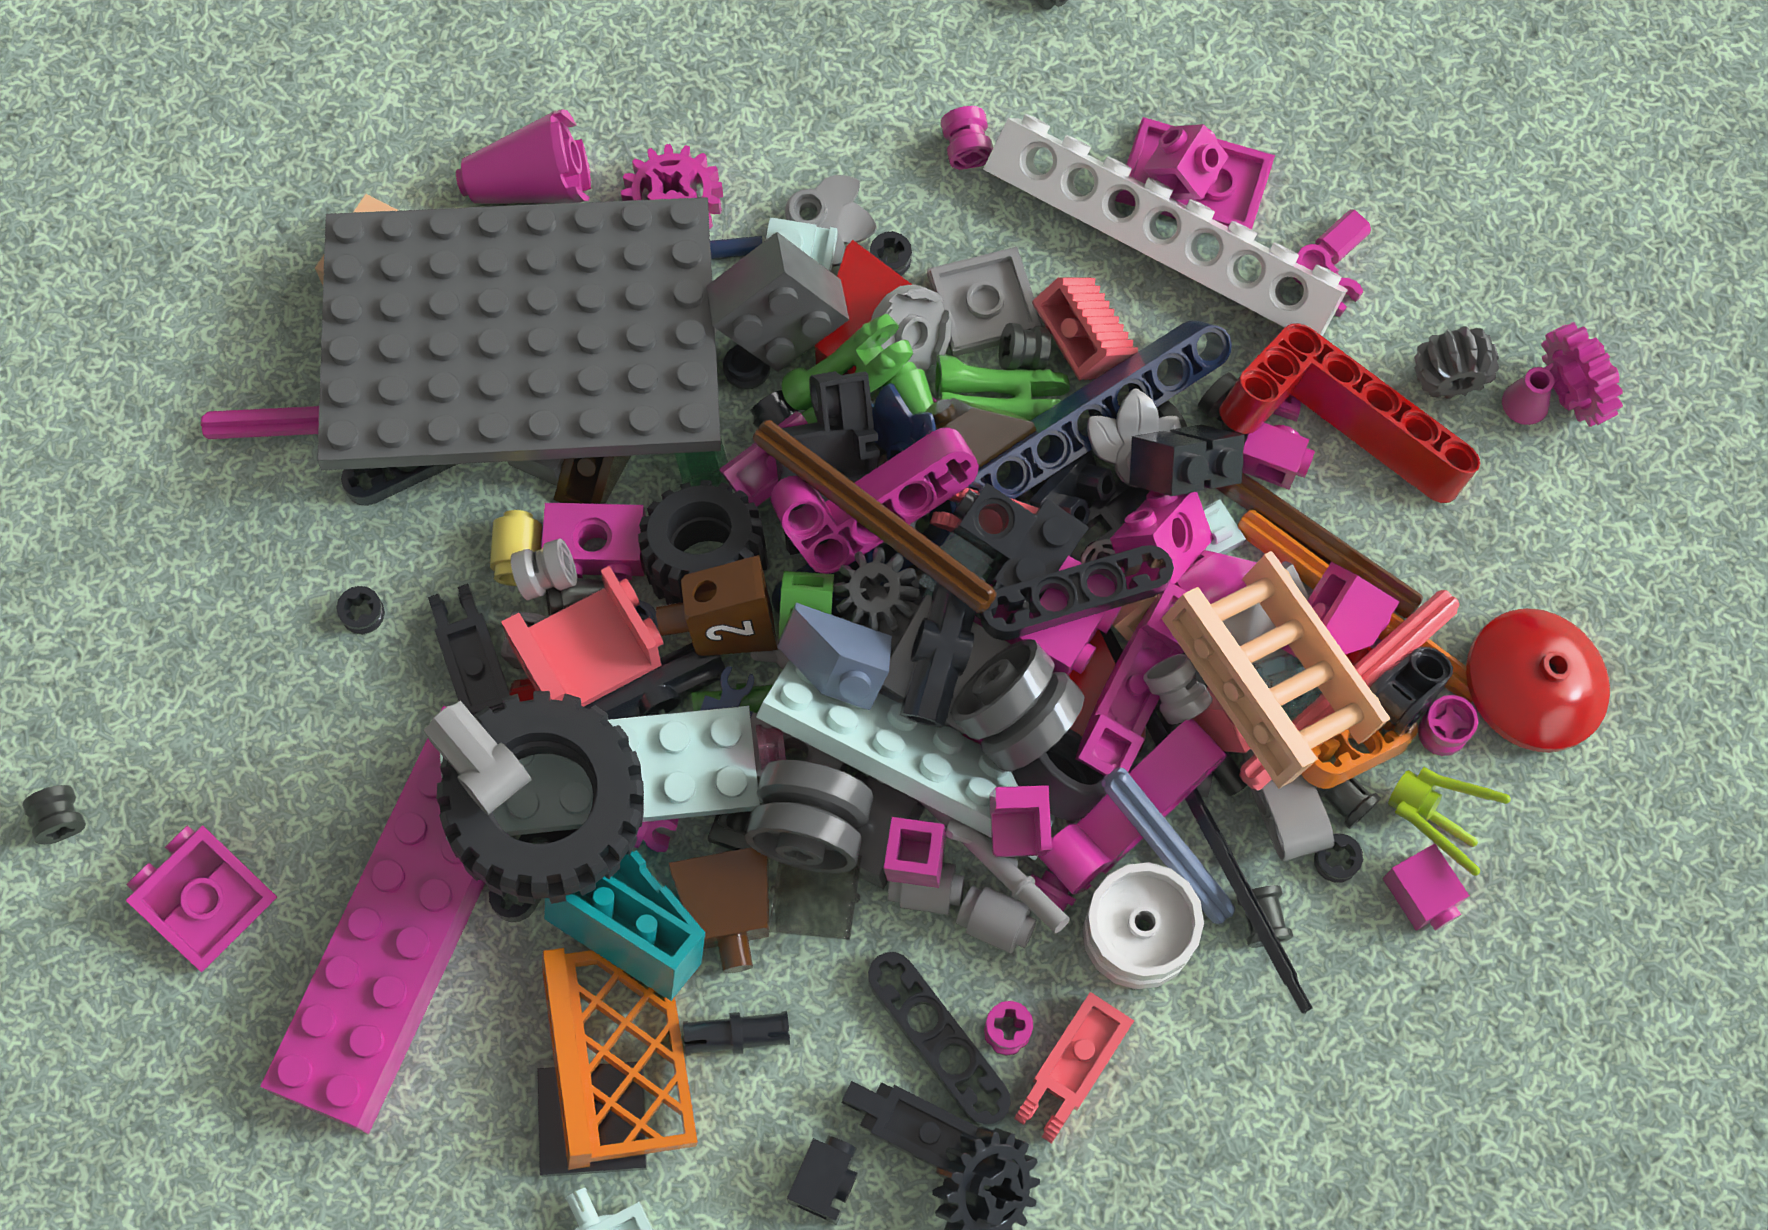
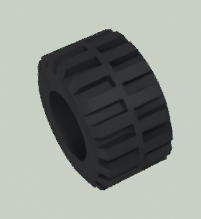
M701 480L699 486H691L690 482L680 484L681 490L673 492L669 489L662 493V501H653L647 508L649 516L641 518L639 524L641 533L638 534V543L649 585H652L654 594L659 600L665 598L667 605L683 602L681 579L687 574L754 556L760 557L763 571L767 570V549L758 508L754 502L749 503L748 495L743 491L738 490L733 493L732 486L721 482L716 487L712 486L711 480ZM715 541L723 543L716 550L705 554H689L684 552L699 542Z

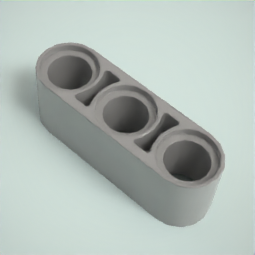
M1251 749L1246 753H1242L1245 761L1240 762L1241 766L1254 755ZM1299 775L1294 781L1278 789L1273 780L1267 783L1261 790L1250 788L1273 846L1281 861H1288L1334 846L1331 823L1318 791L1302 775Z

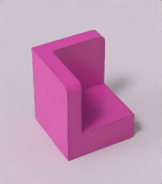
M1049 785L995 787L989 794L993 855L995 857L1043 856L1052 850Z

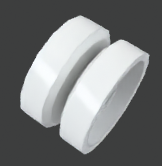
M1149 862L1125 865L1107 875L1092 896L1082 929L1085 951L1095 968L1115 984L1132 989L1159 987L1180 973L1199 946L1204 926L1201 901L1190 883L1171 868ZM1140 919L1150 924L1147 931H1141L1136 927Z

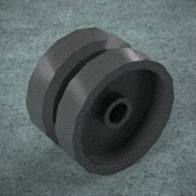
M1024 639L1011 644L978 669L961 689L954 700L950 712L953 721L969 738L982 739L981 747L988 758L1000 770L1009 772L1028 765L1056 744L1073 725L1082 710L1085 698L1081 689L1065 672H1053L1055 664L1052 658L1032 639Z
M779 760L768 763L763 768L756 792L759 801L763 805L756 806L751 811L744 835L747 844L757 852L775 861L796 868L825 873L851 871L857 864L862 845L861 835L856 829L863 827L868 822L874 799L872 790L862 781L851 775L825 765L797 760Z

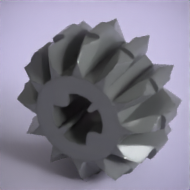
M1463 326L1454 331L1447 329L1441 335H1431L1429 342H1424L1417 347V354L1414 356L1416 363L1414 368L1418 382H1421L1422 389L1427 391L1430 397L1436 398L1445 396L1446 399H1451L1455 395L1462 394L1466 396L1468 392L1473 390L1481 391L1484 388V384L1491 383L1496 379V372L1499 370L1497 362L1499 356L1496 345L1492 344L1490 335L1485 334L1482 328L1469 330L1467 326Z
M875 548L873 562L867 563L861 551L855 553L854 557L859 566L856 571L848 565H841L839 568L840 574L850 583H837L833 585L835 595L847 597L836 606L839 614L845 615L854 612L850 622L863 625L868 618V628L880 631V621L886 620L889 629L892 632L897 631L899 626L894 617L897 612L908 619H911L914 615L913 609L903 601H914L920 598L919 589L906 586L917 578L914 569H905L899 572L904 560L898 553L892 556L887 564H884L885 555L882 548ZM882 582H885L884 588L888 596L885 599L876 596L871 602L867 601L870 597L866 587L869 584L878 587Z

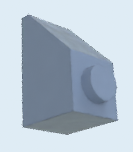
M796 603L778 641V648L821 694L870 710L889 673L892 636Z

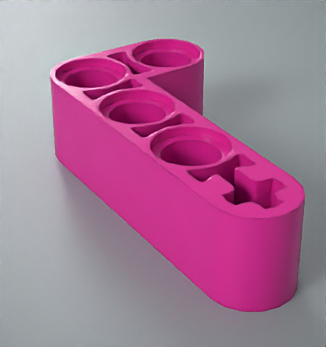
M940 428L926 435L859 479L855 484L910 525L967 488L975 480L979 465L966 441L957 430ZM788 476L781 479L771 492L772 505L785 533L816 572L823 574L837 572L841 565H849L855 561V553L861 551L863 554H866L884 542L830 500L825 502L817 490L798 476ZM914 483L910 488L902 490L905 486ZM805 504L802 508L791 511L794 507ZM829 539L826 543L818 545L821 541Z
M1192 718L1185 720L1174 729L1129 775L1165 818L1224 761L1227 754ZM1107 794L1085 818H1082L1077 824L1066 826L1052 838V850L1046 855L1038 857L1072 894H1077L1088 890L1091 887L1090 883L1101 872L1106 874L1143 837Z

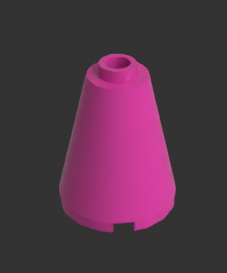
M568 110L553 111L462 158L461 168L456 170V181L461 194L464 197L469 196L475 204H562L589 201L590 197L582 192L591 189L589 163L582 139L574 140L569 131V127L577 125Z

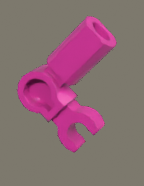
M1350 209L1315 240V244L1302 247L1297 253L1299 257L1296 263L1312 271L1317 264L1338 274L1339 269L1334 264L1341 261L1371 233L1370 223L1355 209ZM1294 278L1297 283L1302 285L1297 278ZM1341 278L1338 283L1348 289L1346 294L1355 302L1360 299L1364 292L1361 285L1353 279ZM1342 301L1334 314L1335 316L1340 317L1347 308Z

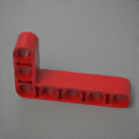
M1299 323L1286 326L1242 372L1219 409L1223 422L1229 428L1239 433L1250 434L1257 431L1291 394L1427 497L1440 503H1450L1455 500L1478 471L1481 464L1478 454L1470 445L1315 330Z

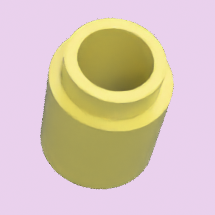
M509 510L504 513L503 517L493 521L490 568L495 571L494 580L500 584L517 586L511 568L512 553L524 549H530L534 552L541 550L542 524L538 520L533 519L531 513L522 510Z

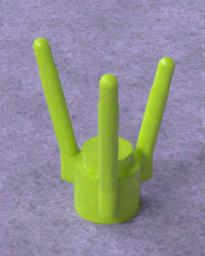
M1426 767L1422 768L1419 775L1407 770L1396 784L1389 798L1388 805L1396 809L1395 814L1411 822L1470 874L1474 876L1479 875L1480 868L1427 822L1428 820L1432 821L1471 847H1475L1478 844V840L1474 836L1435 811L1442 798V794L1435 791V788L1438 786L1503 804H1508L1511 801V797L1508 794L1438 775Z

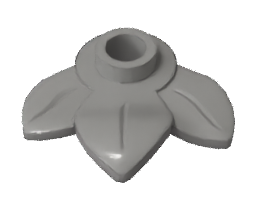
M845 175L827 177L815 189H803L794 193L789 198L785 207L786 220L815 224L817 227L830 229V227L837 228L838 236L832 266L841 265L845 252L844 244H849L852 239L855 242L864 241L877 230V225L871 215L853 202L859 192L860 180ZM806 208H813L817 211L816 217L811 220L803 219L800 214Z
M1132 389L1126 395L1116 419L1091 416L1087 421L1088 437L1096 456L1101 460L1114 464L1117 475L1127 485H1129L1132 436L1159 431L1170 432L1171 429L1181 428L1179 417L1177 416L1159 418L1158 410L1153 400L1139 389Z

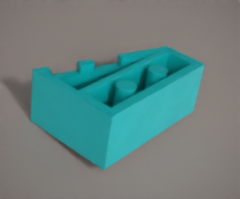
M637 850L632 851L630 856L625 855L620 861V869L610 879L604 876L595 883V890L583 896L579 891L566 895L567 901L551 904L550 898H545L544 920L670 1001L673 1000L702 963L705 931L666 885L662 887L646 868V861Z

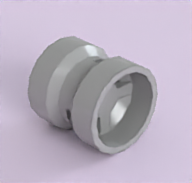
M561 538L544 543L541 550L534 552L530 549H524L511 555L513 577L519 592L526 600L543 596L546 589L555 587L558 590L575 586L577 583V573L573 557L565 541Z
M1178 654L1164 659L1150 668L1143 678L1150 692L1159 695L1162 702L1160 711L1168 724H1178L1185 720H1190L1201 714L1212 703V697L1206 686L1198 683L1194 678L1196 668L1186 654Z

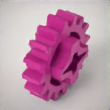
M666 144L664 154L657 155L650 148L647 150L649 159L647 162L644 163L636 158L632 161L635 174L624 173L623 175L626 189L621 190L622 201L642 200L644 188L648 189V200L697 198V185L700 183L703 188L702 197H708L709 229L713 227L711 214H721L720 198L723 197L722 182H719L717 167H708L706 154L701 153L692 158L690 146L685 145L681 149L680 154L673 153L671 144Z
M1575 322L1568 325L1565 324L1545 335L1546 340L1541 343L1542 348L1547 354L1541 357L1542 361L1547 365L1544 368L1548 369L1554 377L1553 388L1559 397L1560 404L1568 411L1573 409L1577 421L1585 420L1589 427L1595 424L1598 426L1617 416V410L1623 407L1622 402L1617 396L1623 394V390L1617 385L1619 383L1618 369L1611 364L1610 356L1608 353H1605L1604 345L1596 337L1590 340L1587 329L1584 326L1578 329Z

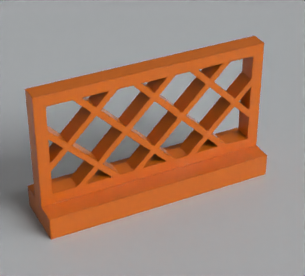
M564 948L543 950L541 968L568 1170L590 1167V1162L696 1147L698 1141L675 997L672 1001L664 996L663 1000L654 994L655 990L650 987L646 989L628 976L625 971L617 968L610 961L592 950L566 954ZM598 965L609 973L611 978L595 996L578 984L576 967ZM617 981H620L641 997L626 1018L602 1001ZM580 997L589 1003L583 1013ZM647 1002L666 1016L667 1025L656 1039L632 1023ZM595 1009L619 1025L604 1046L594 1041L584 1031V1023ZM625 1030L649 1047L633 1068L609 1052ZM668 1035L671 1051L661 1044ZM587 1048L597 1054L590 1064ZM655 1052L673 1064L675 1075L663 1090L639 1073ZM603 1059L627 1076L611 1097H608L593 1086L591 1081L592 1072ZM632 1081L657 1098L641 1120L616 1103ZM675 1086L677 1087L678 1101L669 1095ZM594 1098L604 1105L597 1115ZM664 1103L681 1115L684 1134L663 1137L646 1124L661 1104ZM610 1110L634 1127L623 1143L600 1146L598 1125ZM640 1132L649 1138L634 1141Z

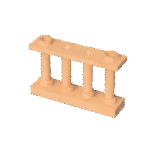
M1270 551L1264 554L1242 578L1247 585L1246 587L1212 604L1208 602L1199 587L1184 593L1161 619L1273 782L1280 789L1294 781L1317 760V757L1311 750L1312 748L1347 729L1359 745L1389 721L1390 717L1381 706L1379 699L1371 692L1298 589L1289 572L1281 565L1274 553ZM1259 603L1276 628L1239 646L1222 621ZM1289 645L1305 670L1268 688L1251 663ZM1318 687L1335 712L1298 731L1281 706Z

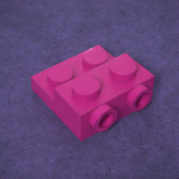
M187 825L165 846L171 855L157 869L151 863H148L126 884L133 892L125 901L202 973L277 896L207 828L201 825L194 832Z

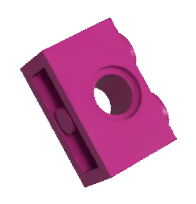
M1150 491L1146 496L1147 499L1135 512L1125 518V523L1110 538L1115 554L1147 545L1162 548L1173 560L1174 570L1170 582L1175 584L1214 538L1197 492L1169 496ZM1143 562L1138 573L1125 577L1127 587L1132 577L1141 574H1148L1151 581H1154L1160 569L1158 567L1150 568L1147 562Z
M545 503L542 548L546 542L560 538L565 541L573 557L577 578H583V575H601L600 570L610 566L618 581L625 578L630 581L632 576H644L645 567L638 543V534L641 533L639 524L641 518L646 516L644 506ZM602 538L607 541L604 547L598 551L589 552L583 549L585 543L590 539Z

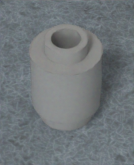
M943 862L939 888L889 881L888 901L900 903V908L949 915L951 905H961L964 876L955 875L956 864Z
M972 886L961 905L956 924L966 928L967 935L1011 954L1017 945L1023 948L1027 946L1037 920L1029 917L1031 910L1023 902L989 887L980 890Z

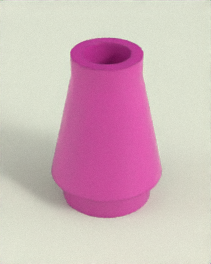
M1534 367L1525 376L1506 388L1502 396V406L1510 419L1520 424L1532 425L1546 417L1550 407L1551 390L1554 386L1552 373L1546 368Z

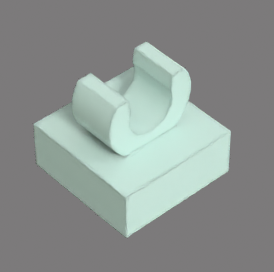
M1220 499L1203 508L1214 538L1206 547V551L1227 554L1244 544L1246 538Z

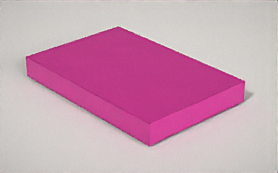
M1142 117L1126 164L1132 168L1129 174L1130 177L1144 184L1150 176L1144 168L1158 147L1161 136L1172 125ZM1217 139V142L1229 157L1219 171L1217 180L1208 189L1203 199H1196L1194 201L1214 210L1213 220L1229 227L1231 221H1235L1252 230L1275 155ZM1122 190L1116 196L1115 201L1135 207V198L1129 191ZM1177 200L1186 206L1189 200ZM1163 211L1160 213L1161 215L1175 218L1170 212Z

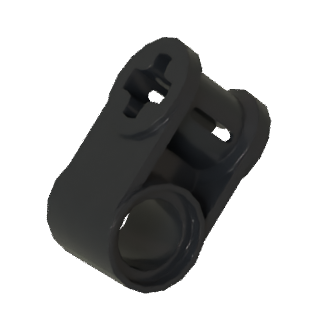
M1419 647L1392 670L1389 669L1382 674L1370 687L1371 692L1376 695L1381 706L1390 717L1389 721L1395 726L1394 732L1398 736L1404 735L1421 715L1431 707L1452 676L1453 667L1450 660L1440 651L1430 647Z

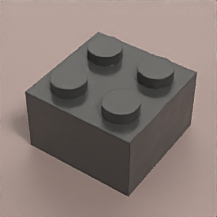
M778 232L706 286L712 326L777 372L849 320L841 279Z

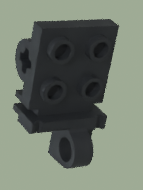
M834 371L811 375L809 378L810 397L817 422L782 429L855 483L878 468L877 457H880L879 449L872 442L878 441V433L874 430L868 374L866 372L840 375ZM776 460L778 482L788 476H797ZM819 493L825 502L829 500L821 493ZM800 504L794 507L791 511L798 510L802 508L805 504ZM784 531L786 549L789 554H800ZM829 539L821 541L818 545L826 543Z

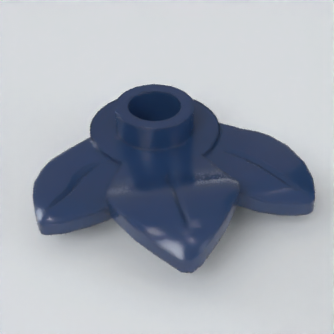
M892 383L886 385L879 392L875 404L871 403L874 430L878 433V441L874 442L887 452L888 460L936 430L933 414L930 412H919L913 415Z

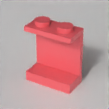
M610 566L600 570L604 589L530 627H527L520 613L501 621L507 641L536 691H550V697L553 700L562 701L566 693L581 698V705L584 707L661 666L658 647L664 643L656 625L650 617L642 621L635 609L640 603L633 587L626 578L618 581Z

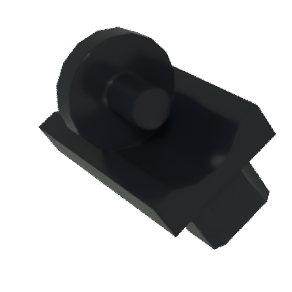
M1090 450L1032 487L1031 491L1034 496L1029 502L1031 506L1040 508L1043 502L1049 499L1083 524H1086L1090 515L1088 504L1093 499L1107 502L1116 492V484L1109 468L1096 466L1092 451Z

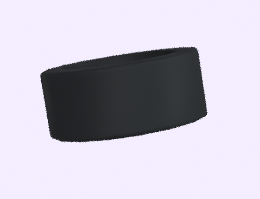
M1068 729L1061 739L1042 756L1028 765L1011 772L1018 786L1049 785L1050 814L1059 819L1075 821L1085 818L1105 796L1106 792L1102 786L1104 775L1075 759L1082 736L1071 729Z

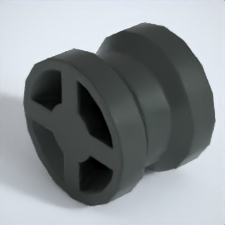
M1006 324L999 343L998 358L1001 369L1016 370L1018 367L1026 368V370H1045L1051 351V337L1048 328L1035 326L1031 330L1023 329L1021 324Z
M56 785L44 788L31 794L23 801L22 806L25 815L32 818L35 824L32 829V835L37 844H54L80 833L85 828L86 823L83 815L75 811L73 804L76 801V795L70 785Z

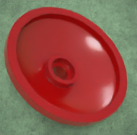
M1516 609L1497 616L1485 625L1470 646L1466 663V677L1471 698L1482 718L1504 739L1531 751L1559 752L1575 747L1599 728L1609 705V676L1605 663L1594 643L1572 622L1545 610ZM1549 663L1555 666L1558 674L1551 670Z

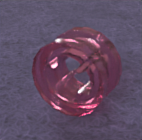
M762 723L756 724L761 770L770 762L786 760L782 730L774 726L765 728Z

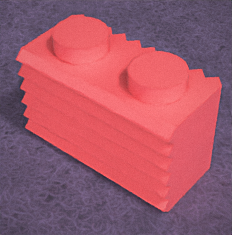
M1058 277L1032 301V304L1079 381L1082 379L1084 381L1096 379L1138 352V347H1133V340L1128 339L1129 332L1123 331L1124 324L1118 323L1119 316H1114V309L1109 308L1110 301L1104 300L1105 293H1099L1100 286L1095 285V278Z

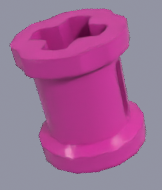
M1004 1001L995 1005L988 1013L984 1028L986 1042L998 1054L1005 1056L1017 1054L1021 1048L1028 1044L1033 1030L1032 1016L1028 1009L1018 1002ZM1004 1017L1013 1018L1014 1027L1022 1028V1030L1015 1032L1013 1040L1004 1039L1003 1030L994 1027L1000 1026Z

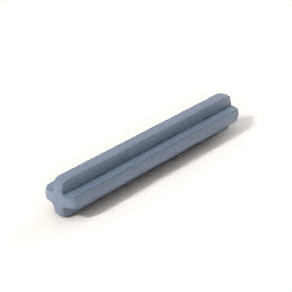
M1118 767L1110 774L1105 775L1102 779V786L1105 788V792L1167 868H1171L1190 883L1201 901L1203 912L1212 923L1222 924L1227 918L1232 917L1235 913V906L1232 904L1231 899L1124 768Z

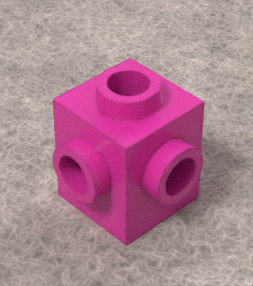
M1204 124L1170 126L1161 136L1159 145L1144 170L1150 178L1173 189L1170 197L1175 200L1203 199L1208 189L1217 180L1218 173L1229 156L1217 142L1215 134Z

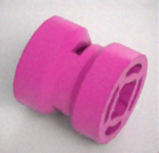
M958 107L950 110L941 118L943 136L950 143L947 147V155L952 168L963 170L984 166L993 150L992 140L989 136L985 135V131L988 128L986 114L980 107Z
M1456 695L1443 696L1435 700L1420 720L1418 726L1419 740L1424 748L1433 754L1440 756L1453 755L1460 751L1476 732L1478 726L1477 712L1473 705L1463 697ZM1438 727L1440 728V730H1441L1443 733H1445V735H1443L1442 733H1440V731L1438 730Z

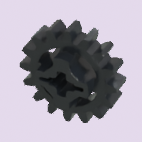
M981 1126L977 1129L976 1137L967 1133L960 1135L962 1148L959 1151L950 1147L947 1148L945 1152L951 1161L948 1168L937 1167L936 1173L944 1178L943 1185L932 1190L933 1196L943 1199V1204L938 1207L935 1214L936 1217L947 1221L944 1230H1012L1014 1223L1025 1227L1028 1223L1023 1214L1025 1207H1036L1037 1201L1029 1196L1030 1189L1040 1185V1179L1031 1176L1029 1172L1038 1163L1037 1158L1026 1155L1029 1144L1016 1139L1015 1134L999 1128L991 1130ZM988 1185L990 1186V1188L985 1189L984 1186Z

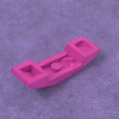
M1169 582L1162 593L1156 596L1124 648L1095 705L1079 745L1075 759L1104 776L1110 774L1118 767L1124 768L1128 772L1145 740L1141 737V734L1160 697L1150 692L1143 679L1144 675L1150 668L1164 659L1184 653L1161 619L1176 601L1186 593L1185 590Z

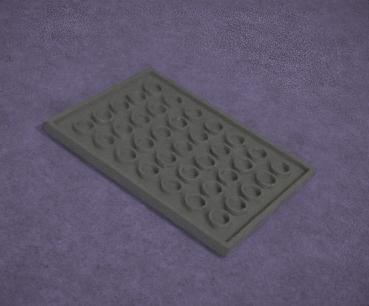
M708 197L326 214L317 458L321 471L721 451L715 328L712 326L706 288L712 282Z

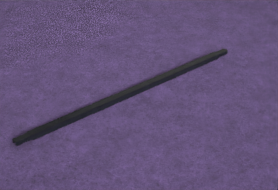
M1111 628L1107 633L1100 630L1116 664L1123 650ZM1154 709L1146 724V728L1157 747L1168 734ZM1196 787L1185 798V801L1282 982L1288 987L1300 1012L1306 1014L1313 1007L1299 983L1298 975Z

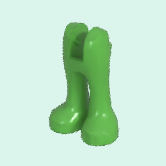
M889 314L876 317L871 322L863 324L836 351L811 369L796 368L788 372L782 379L783 395L786 402L792 408L805 410L802 415L808 424L815 423L817 419L812 407L809 389V378L811 375L834 371L843 375L856 366L855 373L866 372L868 374L870 393H872L896 375L914 354L908 340H901L883 349L881 345L897 332L899 325Z
M938 355L936 359L935 395L939 401L956 398L1012 412L1031 421L1062 401L1060 399H1033V397L1062 396L1070 391L1068 376L1060 372H1053L1050 369L1000 370L966 365L950 355ZM994 392L1007 394L1012 396L1013 398L1001 399L977 396H964L960 395V393Z

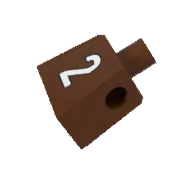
M759 556L687 574L681 579L683 602L656 607L660 635L667 636L689 632L695 652L698 655L708 656L778 650L772 605Z

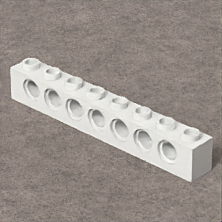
M1025 114L1022 120L1019 118L1007 119L983 170L1283 327L1299 323L1310 327L1321 336L1324 335L1348 290L1338 284L1342 278L1341 276L1317 264L1312 271L1296 263L1299 255L1280 244L1273 243L1271 249L1254 241L1257 233L1242 224L1231 221L1229 227L1213 220L1212 217L1215 211L1197 201L1190 199L1187 206L1170 197L1173 189L1159 181L1148 178L1144 184L1130 177L1129 174L1132 168L1114 158L1107 156L1104 163L1088 155L1091 147L1078 139L1066 135L1064 140L1061 141L1049 135L1047 132L1050 126L1033 116ZM1042 147L1048 149L1053 157V165L1046 174L1040 173L1034 165L1035 154ZM1083 168L1089 170L1094 177V187L1087 195L1079 193L1074 184L1076 174ZM1122 190L1132 193L1136 202L1133 213L1128 217L1121 215L1115 207L1116 196ZM1163 211L1173 214L1177 221V230L1170 238L1161 236L1156 229L1157 217ZM1204 233L1214 235L1219 243L1218 254L1212 260L1203 258L1197 250V241ZM1244 255L1256 257L1261 264V274L1255 281H1247L1239 273L1238 264ZM1294 277L1302 283L1304 294L1298 303L1287 302L1281 296L1280 285L1284 278Z

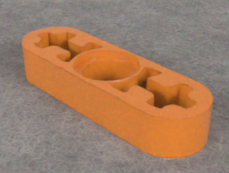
M1387 721L1366 741L1362 742L1368 748V754L1361 753L1350 745L1348 738H1353V736L1347 729L1312 748L1311 750L1317 757V760L1301 775L1307 782L1318 788H1333L1403 753L1417 735L1418 724L1416 722L1404 735L1398 736L1394 732L1395 726L1390 721ZM1383 728H1384L1386 731H1387V730H1391V731L1387 732V733L1384 735V737H1383L1382 734L1380 733V731H1381ZM1333 755L1337 759L1334 764L1325 762L1330 760Z

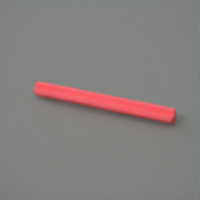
M1447 590L1437 591L1354 665V668L1369 689L1382 674L1389 669L1392 670L1457 614V608L1459 607L1457 598L1451 596ZM1322 694L1293 719L1292 723L1298 731H1301L1335 711ZM1255 754L1241 766L1240 778L1253 790H1261L1272 780Z

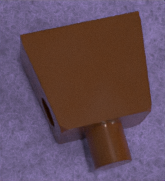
M750 847L669 862L670 871L682 905L705 931L703 949L718 947L723 973H737L753 968L749 941L769 937L768 857Z

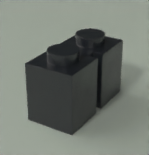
M1202 424L1171 429L1170 432L1159 431L1134 435L1131 440L1129 485L1169 496L1202 491L1204 487L1213 489L1239 484L1242 481L1244 435Z

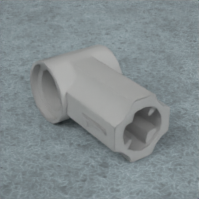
M461 701L444 708L433 717L430 724L424 729V733L429 738V741L459 774L457 778L464 789L487 815L532 780L515 755L502 742L497 744Z

